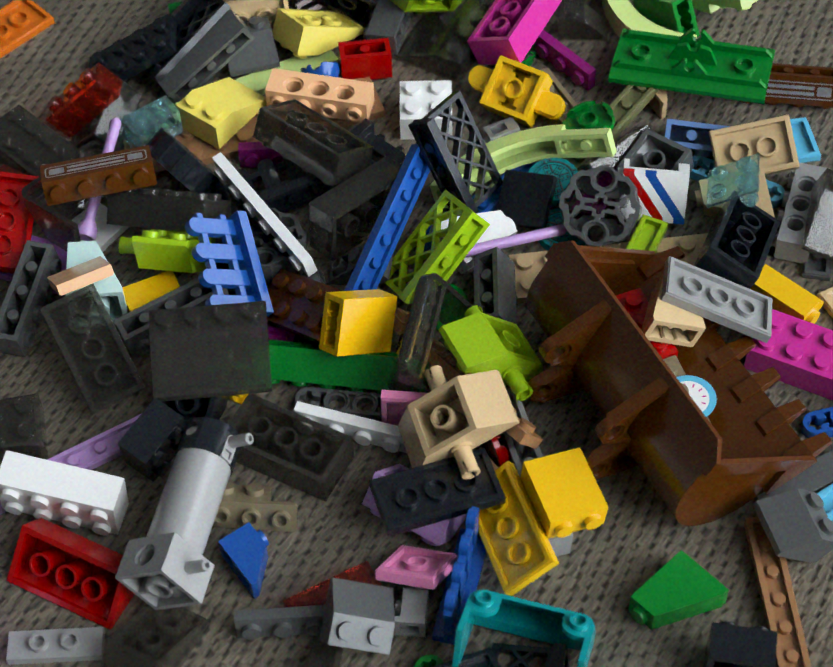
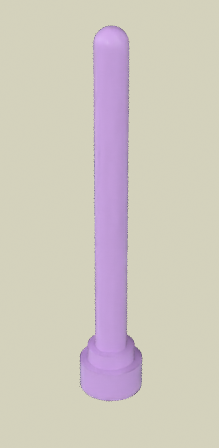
M113 118L110 122L102 154L114 152L121 127V120L119 118ZM102 196L89 199L85 217L76 225L75 237L85 241L96 240L98 229L96 228L95 219Z
M563 224L476 243L466 257L478 255L495 247L504 249L561 236L567 230Z

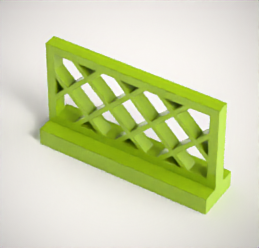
M445 189L393 257L390 277L400 268L399 277L394 279L389 277V280L384 283L399 295L403 302L422 314L490 224ZM451 200L450 211L442 213L443 208ZM449 219L448 228L441 230V222ZM430 225H433V233L426 235V230ZM432 241L431 250L424 252L425 243ZM413 247H416V255L409 257L410 251ZM415 263L414 272L407 274L408 265Z

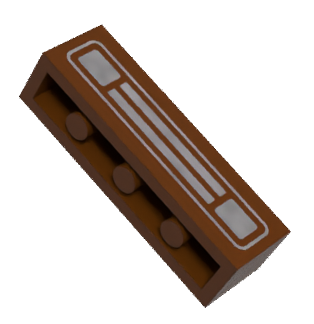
M773 63L765 103L768 105L784 103L794 107L810 105L820 109L833 107V68Z
M149 145L40 166L41 183L47 206L157 185Z

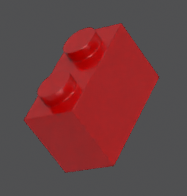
M389 38L338 43L341 78L351 80L370 77L371 80L392 78V53Z

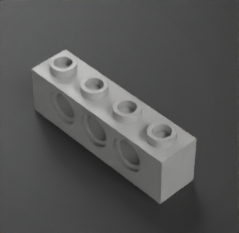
M799 162L800 167L796 169V172H790L787 188H791V190L784 193L782 207H785V211H779L777 220L780 221V230H777L771 246L775 247L774 258L803 264L808 261L828 184L830 168Z

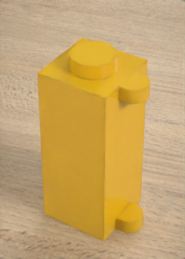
M767 264L763 266L759 279L750 288L772 298V309L813 324L818 320L820 316L819 310L824 304L821 299Z

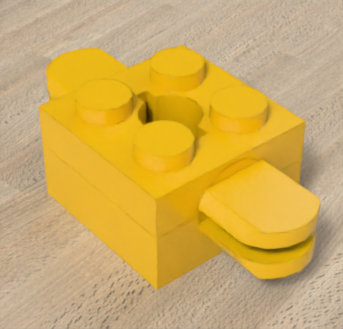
M501 55L494 70L477 65L469 72V83L475 90L483 93L479 103L487 111L505 118L512 116L516 122L533 128L538 115L551 120H558L565 113L566 105L562 97L549 91L553 80L546 72Z

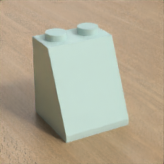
M96 241L68 242L66 269L99 256L106 261L107 259ZM115 273L112 276L65 294L74 328L115 326L113 320L129 313L123 288Z

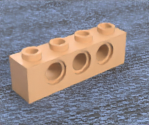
M276 68L272 69L265 88L266 104L269 109L353 122L369 120L375 101L374 83Z

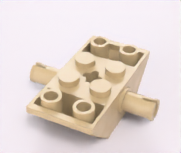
M432 366L430 367L432 374H430L428 369L424 371V376L431 392L408 404L398 425L412 468L455 457L462 479L474 478L473 471L476 476L481 472L472 450L519 423L498 370L456 376L446 382L442 367Z

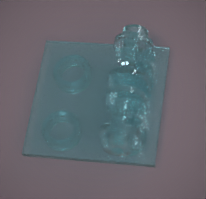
M757 153L749 157H743L738 161L709 170L706 207L710 208L739 197L747 207L755 206L759 201L757 192L759 191L760 154Z

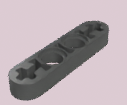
M305 387L300 389L295 395V405L297 401L304 403L307 398H312L310 404L320 407L321 398H323V408L332 409L329 407V404L334 400H341L344 402V406L340 409L332 410L382 422L381 412H378V404H381V394ZM362 403H370L373 405V409L368 412H362L358 410V406Z

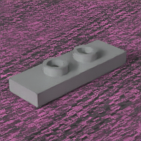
M104 627L9 631L6 661L8 665L103 660L105 630Z

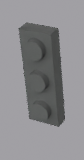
M326 605L235 610L234 623L237 638L249 640L268 636L286 638L291 635L300 634L318 636L321 632Z

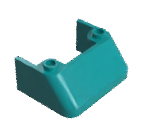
M477 590L469 595L456 630L452 667H459L474 625L551 644H567V648L581 651L577 667H587L596 635L595 624L589 616L583 613L489 590Z

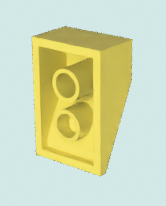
M277 8L272 33L274 39L280 43L281 47L291 50L293 55L298 58H308V56H319L338 47L340 42H348L362 35L365 28L337 11Z
M227 77L193 89L176 104L179 127L220 149L267 104L265 96Z

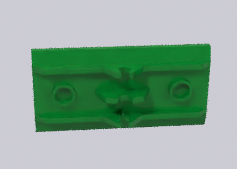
M691 28L682 36L630 29L622 30L611 65L608 82L759 104L765 103L776 49L714 41L704 29L701 30L702 37L699 39L693 36L695 28Z

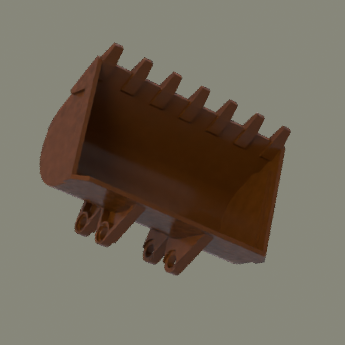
M575 241L554 243L545 255L548 261L532 282L527 294V308L548 337L539 347V353L545 362L551 365L528 382L529 386L533 389L530 398L534 402L540 401L544 403L583 390L587 392L604 416V419L595 428V433L603 444L590 452L591 456L586 458L596 480L639 466L676 520L685 526H697L713 522L736 511L763 492L766 495L770 494L817 463L815 457L832 444V440L825 432L801 440L789 425L806 411V407L799 399L775 407L764 393L781 378L774 367L750 375L743 366L740 359L756 347L755 342L750 336L726 344L716 331L720 324L703 318L706 329L693 347L675 345L678 350L677 359L685 374L704 379L713 387L716 393V406L708 416L709 420L706 418L616 297V295L641 288L649 302L651 292L664 274V265L668 257L671 256L679 260L685 257L684 252L679 246L657 254L655 251L582 246L577 245Z

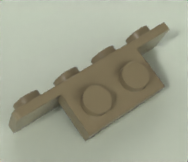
M228 482L213 527L239 529L250 522L255 530L296 532L298 527V505L295 502L271 501L272 487L263 486L259 483L237 485Z

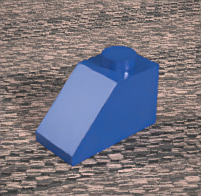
M248 522L219 540L218 543L221 556L255 599L260 595L268 561L266 546L269 545V542L260 529L256 531Z

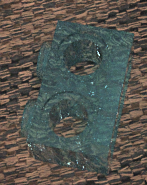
M166 95L121 118L125 140L132 148L145 146L161 127L174 137L183 133L180 111Z

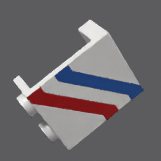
M624 158V167H618V172L628 176L638 189L637 194L642 207L641 217L644 214L668 223L684 225L690 164L679 163L678 171L629 167L630 159ZM626 194L621 196L619 199H615V202H620V200L623 197H625ZM630 200L626 208H621L625 219L629 218L630 214L635 213V210L631 208Z

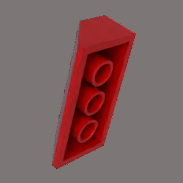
M43 518L22 525L6 581L110 630L135 595V593L115 578L123 558L122 554Z

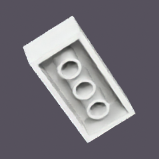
M7 450L0 465V502L2 508L7 512L15 515L25 513L33 515L36 519L43 518L47 521H59L65 526L74 529L80 527L89 528L99 535L107 536L109 533L118 535L129 505L124 478Z

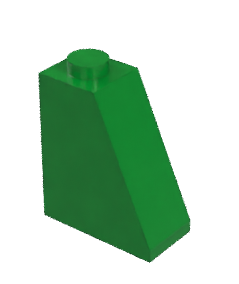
M633 0L634 8L651 22L680 33H686L691 28H695L693 35L700 36L692 0Z
M681 550L630 596L628 610L631 617L638 624H645L653 630L722 607L726 603L729 589Z

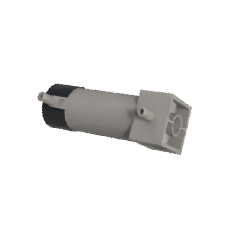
M195 417L186 423L147 535L143 538L129 540L115 577L153 609L160 610L202 604L215 566L203 556L241 447L253 443L251 433L239 434L229 424L208 417Z

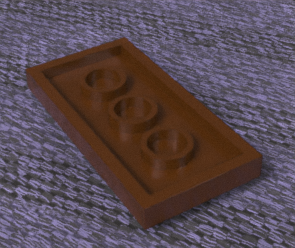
M281 269L268 287L274 313L264 319L263 322L319 344L326 292L342 290Z

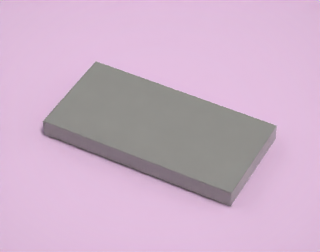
M668 257L664 265L662 301L764 343L768 342L772 331V298L674 257Z

